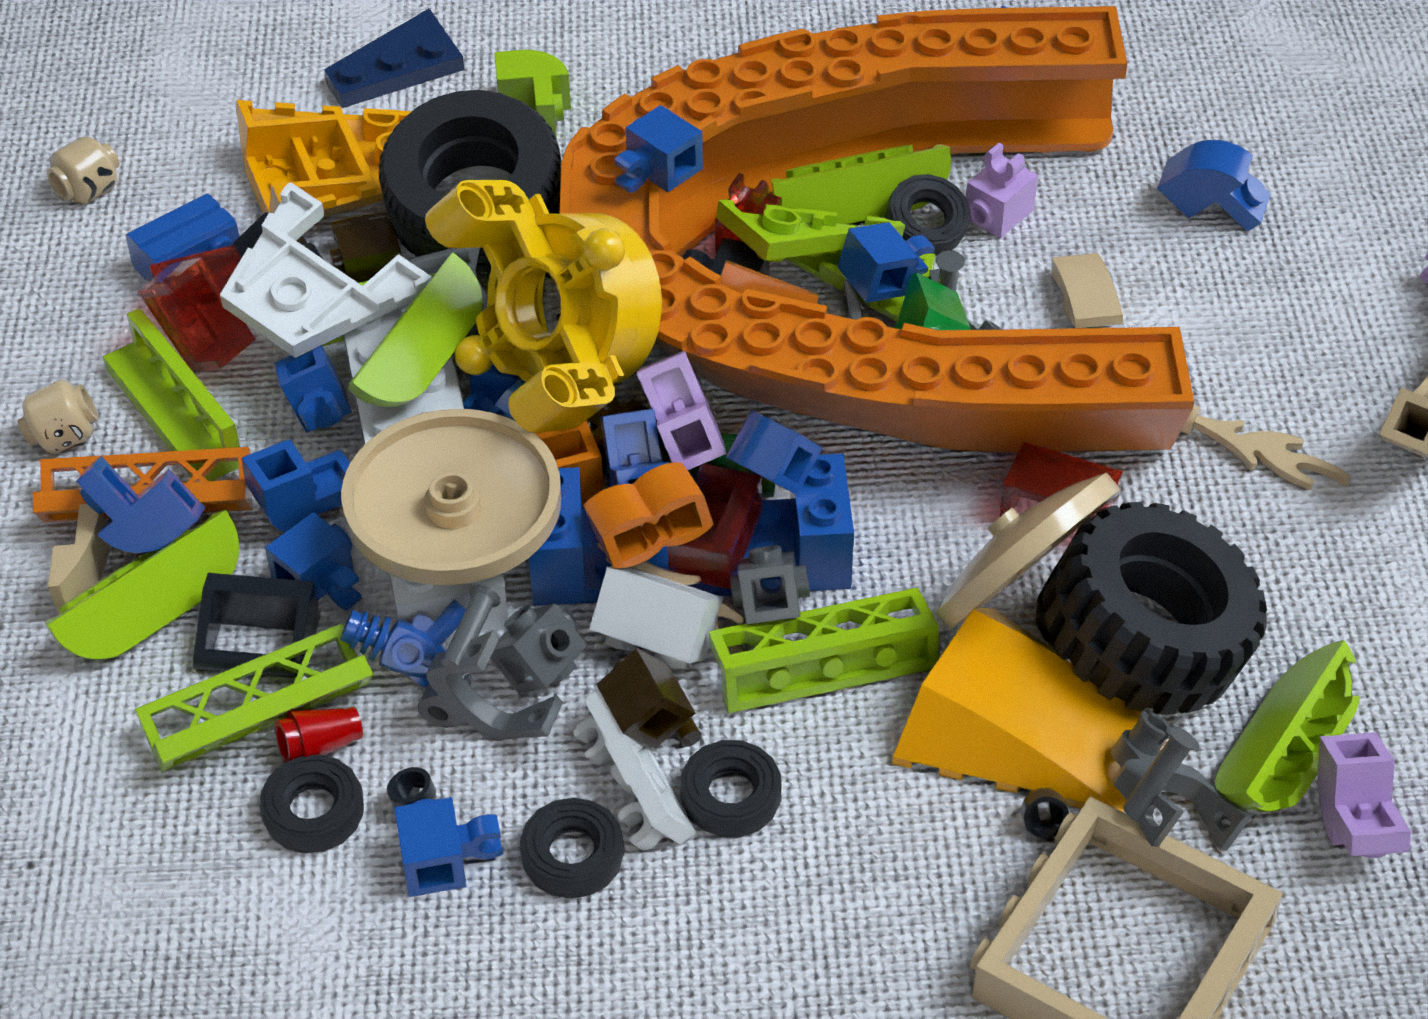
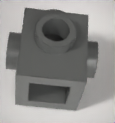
M771 545L749 550V557L740 559L738 574L730 575L734 606L744 607L746 624L801 617V598L810 597L806 565L796 566L794 551L782 552L781 546ZM779 576L782 581L777 588L769 589L762 584L761 579Z
M555 603L534 609L527 605L516 611L505 621L504 627L507 631L499 638L490 659L517 693L521 694L545 689L549 685H555L564 680L575 669L576 664L573 660L587 647V644L576 631L577 627L574 620L565 611L559 609Z

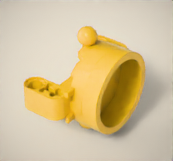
M507 180L461 181L426 213L425 222L427 229L438 243L448 248L483 247L492 266L488 284V307L476 316L480 336L471 335L462 339L455 350V360L459 368L470 375L478 376L485 373L494 364L499 372L517 375L526 381V383L511 394L508 402L510 413L520 427L528 432L541 433L574 429L580 426L613 400L615 384L629 378L645 362L653 348L660 326L662 312L661 286L655 263L648 248L638 234L626 223L602 213L549 214L541 194H535L528 199L516 184ZM546 272L550 274L557 284L561 298L560 317L556 328L551 334L548 331L543 311V283Z

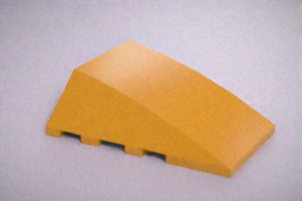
M236 100V114L244 170L262 214L265 212L274 213L281 203L280 194L290 182L322 203L324 217L359 209L384 200L379 182L380 155L393 129L412 111L364 108L363 115L344 114L340 106L322 105V113L295 111V103L275 102V110L252 108V101Z
M994 607L977 608L970 612L922 683L892 757V764L912 768L914 762L939 768L940 776L962 780L965 774L995 781V789L1018 793L1020 788L1036 790L1048 787L1062 795L1067 806L1080 809L1083 808L1091 796L1124 813L1123 804L1126 799L1113 783L1121 767L1111 755V749L1125 730L1133 729L1142 711L1139 712L1126 708L1125 701L1116 697L1109 700L1097 693L1099 688L1089 680L1084 683L1073 673L1074 665L1069 660L1063 661L1059 653Z

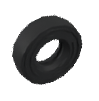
M930 174L914 175L900 182L890 195L887 202L885 219L901 221L905 225L902 237L905 241L913 236H925L935 247L934 253L931 254L937 256L942 251L956 248L965 236L969 226L970 209L963 193L948 180ZM919 202L934 204L943 212L944 224L934 229L920 226L912 218L911 207Z
M721 740L703 746L690 756L681 773V802L688 818L703 831L719 837H742L759 831L773 819L781 803V773L774 759L759 746L742 740ZM739 774L751 782L753 791L744 801L724 803L712 796L709 786L720 775Z
M323 755L295 758L282 764L267 778L260 794L262 821L271 838L288 850L301 853L327 851L344 843L357 830L364 813L362 786L352 768L337 758ZM323 789L332 794L334 803L331 809L320 817L300 818L292 813L290 809L293 799L299 793L306 790Z
M574 797L554 800L537 809L525 823L520 839L523 869L533 884L552 896L569 899L590 896L607 887L619 873L625 852L621 826L612 813L592 800ZM579 832L590 837L595 847L587 859L579 863L569 864L553 857L550 852L551 843L564 833Z

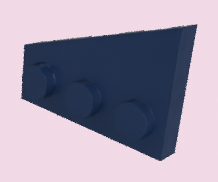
M429 8L325 68L324 73L327 86L341 108H345L463 71L464 61L463 55Z

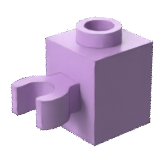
M998 143L985 154L984 162L986 167L967 182L965 197L970 209L969 221L1002 238L1034 211L1038 174L1024 168L1025 161L1022 154L1018 153L1011 160L1004 157L1003 144Z

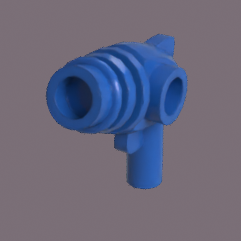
M453 599L435 621L425 614L418 613L413 618L412 623L398 619L390 631L388 628L391 617L385 616L379 627L377 626L380 619L379 615H374L369 623L367 622L369 615L367 611L362 614L352 610L342 631L340 641L350 644V649H354L357 643L360 642L359 652L363 655L370 646L368 659L371 661L375 660L380 650L379 666L407 675L420 686L427 687L430 683L427 680L426 673L435 655L446 651L443 644L458 628L466 608Z

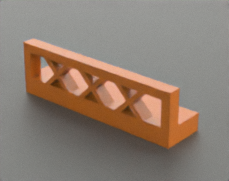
M249 447L102 455L113 469L129 468L141 478L134 486H130L137 495L148 487L167 465L180 464L192 475L183 484L205 507L202 513H216L224 510L227 512L253 510L252 494L245 483L241 459L251 454ZM100 456L40 459L41 491L33 492V513L44 523L77 521L79 505L87 504L80 494L81 489L55 491L54 472L77 471L79 474H82ZM218 462H239V479L208 481L204 478ZM204 463L198 471L190 464ZM152 466L146 474L137 468ZM104 512L105 518L110 519V517Z

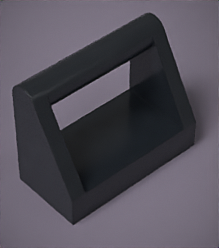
M208 573L202 589L193 654V668L225 672L266 655L214 649L221 624L294 631L293 643L316 634L320 620V611L314 582ZM306 653L294 657L290 661L301 665ZM275 665L263 670L261 675L296 678L297 673Z

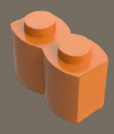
M682 462L657 466L644 473L633 484H620L609 487L594 495L584 504L594 535L613 568H627L638 565L657 554L663 546H677L700 537L713 525L705 497Z

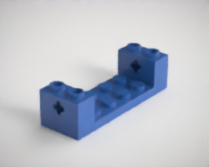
M844 454L818 455L798 495L790 492V499L707 503L713 525L708 531L685 544L663 546L657 554L646 560L673 572L698 575L701 581L688 586L717 596L732 595L730 575L738 574L740 559L749 557V550L777 545L781 546L782 552L794 551L796 566L806 565L810 591L851 589L854 527ZM579 467L558 468L561 485V510L548 539L529 557L533 606L554 603L556 605L597 603L606 569L612 565L606 561L607 556L605 552L597 547L598 540L594 535L585 509L582 510ZM779 576L761 579L762 584L769 589L777 588L782 582Z

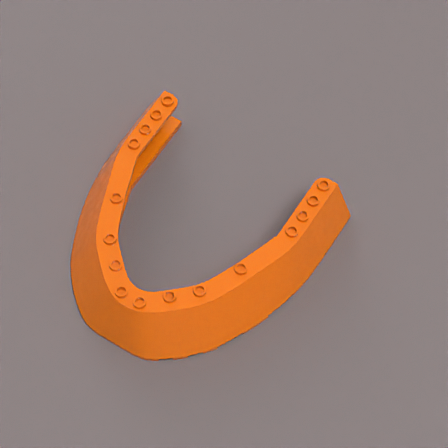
M1116 6L926 10L877 15L876 23L836 28L813 34L808 30L798 29L738 45V53L716 60L699 59L690 63L686 70L676 65L652 77L651 86L632 97L624 93L602 110V118L589 129L588 127H581L566 147L561 163L560 214L602 213L610 215L626 223L638 234L653 258L661 286L662 312L655 344L671 356L685 350L695 373L730 392L795 413L943 449L979 452L1171 450L1193 410L1194 397L1180 327L939 331L904 323L902 330L887 327L876 318L863 317L855 320L827 314V306L748 288L741 294L721 284L720 275L706 268L691 256L687 259L681 257L687 249H694L699 241L723 224L716 218L719 200H734L735 207L744 212L745 209L774 198L771 179H786V170L905 145H912L913 152L932 149L936 145H945L950 147V154L987 153L998 143L1003 144V153L1094 152L1107 147L1111 143L1113 135L1111 120L1113 79H1125L1127 71V59ZM662 105L702 131L703 169L671 191L666 192L648 179L638 190L632 193H628L615 184V179L626 171L616 166L614 159L620 153L626 151L625 127L636 119Z

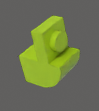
M537 50L494 52L498 93L520 100L536 110L539 115L543 116L546 123L550 125L556 136L555 121H564L563 110L571 109L569 73L564 63L549 53Z

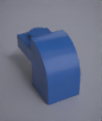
M1222 140L1196 142L1169 158L1157 187L1188 218L1217 202L1247 232L1262 223L1271 195L1259 179L1252 177L1248 173L1253 155L1239 145Z
M654 409L600 416L607 462L605 474L608 488L620 484H633L647 471L668 463L663 462L661 459Z
M750 411L726 458L781 488L798 495L822 447L799 433L761 414Z
M288 439L241 458L247 488L271 524L282 532L288 531L313 512L319 515L342 505V484L350 462L341 449L306 463L294 444Z
M100 456L84 470L76 481L82 487L80 494L89 507L99 514L105 512L110 517L97 535L109 545L127 552L144 553L165 547L198 521L205 508L170 469L166 470L137 495L109 463Z

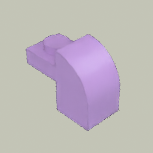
M685 350L637 370L638 378L651 408L655 410L657 428L672 463L682 462L686 469L689 470L726 454V448L719 428Z
M1377 732L1320 737L1318 791L1325 830L1332 846L1345 845L1351 856L1379 858L1387 853L1410 851L1411 830L1392 802L1395 760Z

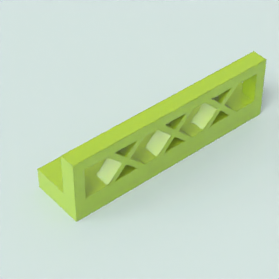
M141 308L127 313L133 342L104 355L105 368L170 451L240 447L234 421ZM218 462L204 478L208 481H214L238 469L239 462ZM204 463L190 465L198 471Z
M918 587L801 612V617L753 624L745 623L709 631V643L721 670L723 701L728 713L932 670L939 660L938 623ZM912 609L915 615L901 619L887 616L889 613ZM854 622L861 625L858 628L849 630L835 627L837 624ZM793 633L808 635L806 639L797 641L783 638L785 635ZM741 644L755 646L753 650L731 655L727 648Z
M343 623L135 708L136 716L161 773L275 725L276 720L286 718L289 711L311 710L368 686L373 676L372 670L365 655L358 657L355 649H350V644L340 641L344 629ZM336 641L345 663L323 672L307 667L314 649ZM306 653L301 665L290 661V659ZM275 665L297 673L294 684L271 694L256 689L263 670ZM255 674L250 686L237 682ZM222 687H227L246 695L242 706L218 716L204 711L211 692ZM202 696L198 708L185 704ZM171 708L194 716L189 728L163 739L160 738L152 720V716Z

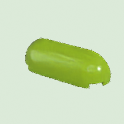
M905 145L786 170V179H771L773 196L777 206L790 209L803 208L837 212L838 224L864 221L866 216L883 217L886 213L888 199L900 182L911 176L924 174L948 180L951 169L950 147L936 145L932 149L913 152L912 145ZM919 202L911 207V211L929 203Z
M453 252L426 287L417 294L355 374L347 387L355 397L371 405L394 407L416 399L428 388L454 353L457 345L474 326L476 316L482 310L483 298L480 284L473 271L461 258Z
M226 510L214 513L207 521L191 531L187 529L165 547L151 552H144L59 608L61 614L56 618L47 620L45 622L46 627L62 647L81 657L107 659L126 652L199 604L208 573L233 574L239 556V538L231 517Z
M1345 640L1325 645L1306 655L1290 667L1274 684L1217 772L1215 786L1225 798L1241 808L1255 812H1275L1283 808L1293 807L1303 798L1318 774L1320 737L1342 735L1353 719L1359 705L1360 696L1352 695V679L1348 666L1349 664L1356 663Z

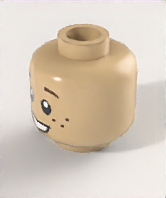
M61 379L25 397L22 403L24 416L18 419V425L30 446L39 444L46 452L58 454L88 440L94 431L93 423L99 420V415L92 398L83 385L74 386L69 381Z

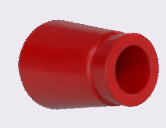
M355 707L289 711L286 718L276 720L275 736L281 757L286 763L301 756H305V758L310 755L325 756L352 743V741L362 739L363 728L359 713Z

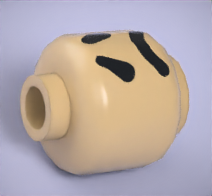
M85 136L76 139L52 154L50 159L51 168L47 170V177L52 188L62 200H72L79 204H87L115 187L118 180L116 168L119 167L120 163L115 151L109 144H100L92 137Z

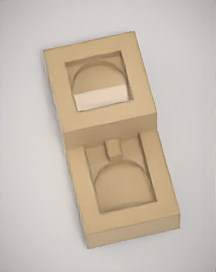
M1098 253L1052 258V277L1063 292V311L1074 328L1123 324V313L1115 286L1105 263Z
M88 504L79 505L75 544L53 546L48 589L58 616L61 614L59 608L99 582L110 552L111 545L97 535L106 522L104 512L99 514L89 507Z

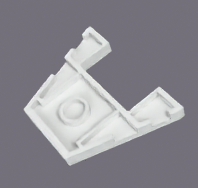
M290 182L280 194L281 203L274 213L269 212L262 224L263 232L253 249L248 248L220 293L223 308L296 358L412 302L417 294L426 287L432 276L398 254L366 284L360 285L296 241L325 215L320 201Z

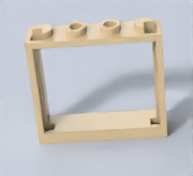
M1090 796L1077 816L1070 812L1063 820L1055 838V843L1058 845L1052 854L1048 856L1042 853L1034 863L1027 880L1029 888L1023 897L1020 898L1014 895L1007 903L998 924L1001 930L993 942L985 938L976 949L969 968L975 970L972 999L1009 1019H1108L1008 965L1087 845L1091 843L1239 919L1179 1018L1219 1019L1273 928L1283 892L1169 835L1166 836L1159 847L1151 846L1137 821Z

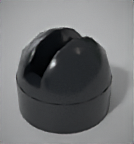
M410 767L399 771L390 779L387 785V795L393 807L409 805L422 799L436 800L437 797L436 788L429 773L419 767Z
M1048 787L1030 791L1024 798L1021 807V815L1026 829L1032 835L1039 838L1055 837L1063 820L1069 814L1066 801L1062 795ZM1047 802L1050 819L1040 821L1038 804Z

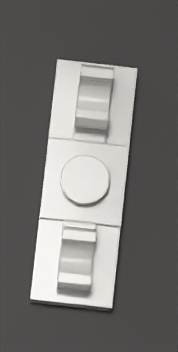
M599 689L584 700L593 718L580 722L573 733L575 737L586 744L598 736L596 744L584 753L586 758L597 765H603L612 758L615 763L610 767L613 777L623 790L629 794L634 792L639 802L626 805L618 814L619 820L631 828L644 820L642 828L629 838L631 843L643 851L654 847L660 841L662 834L678 844H683L696 834V831L649 746L622 733Z

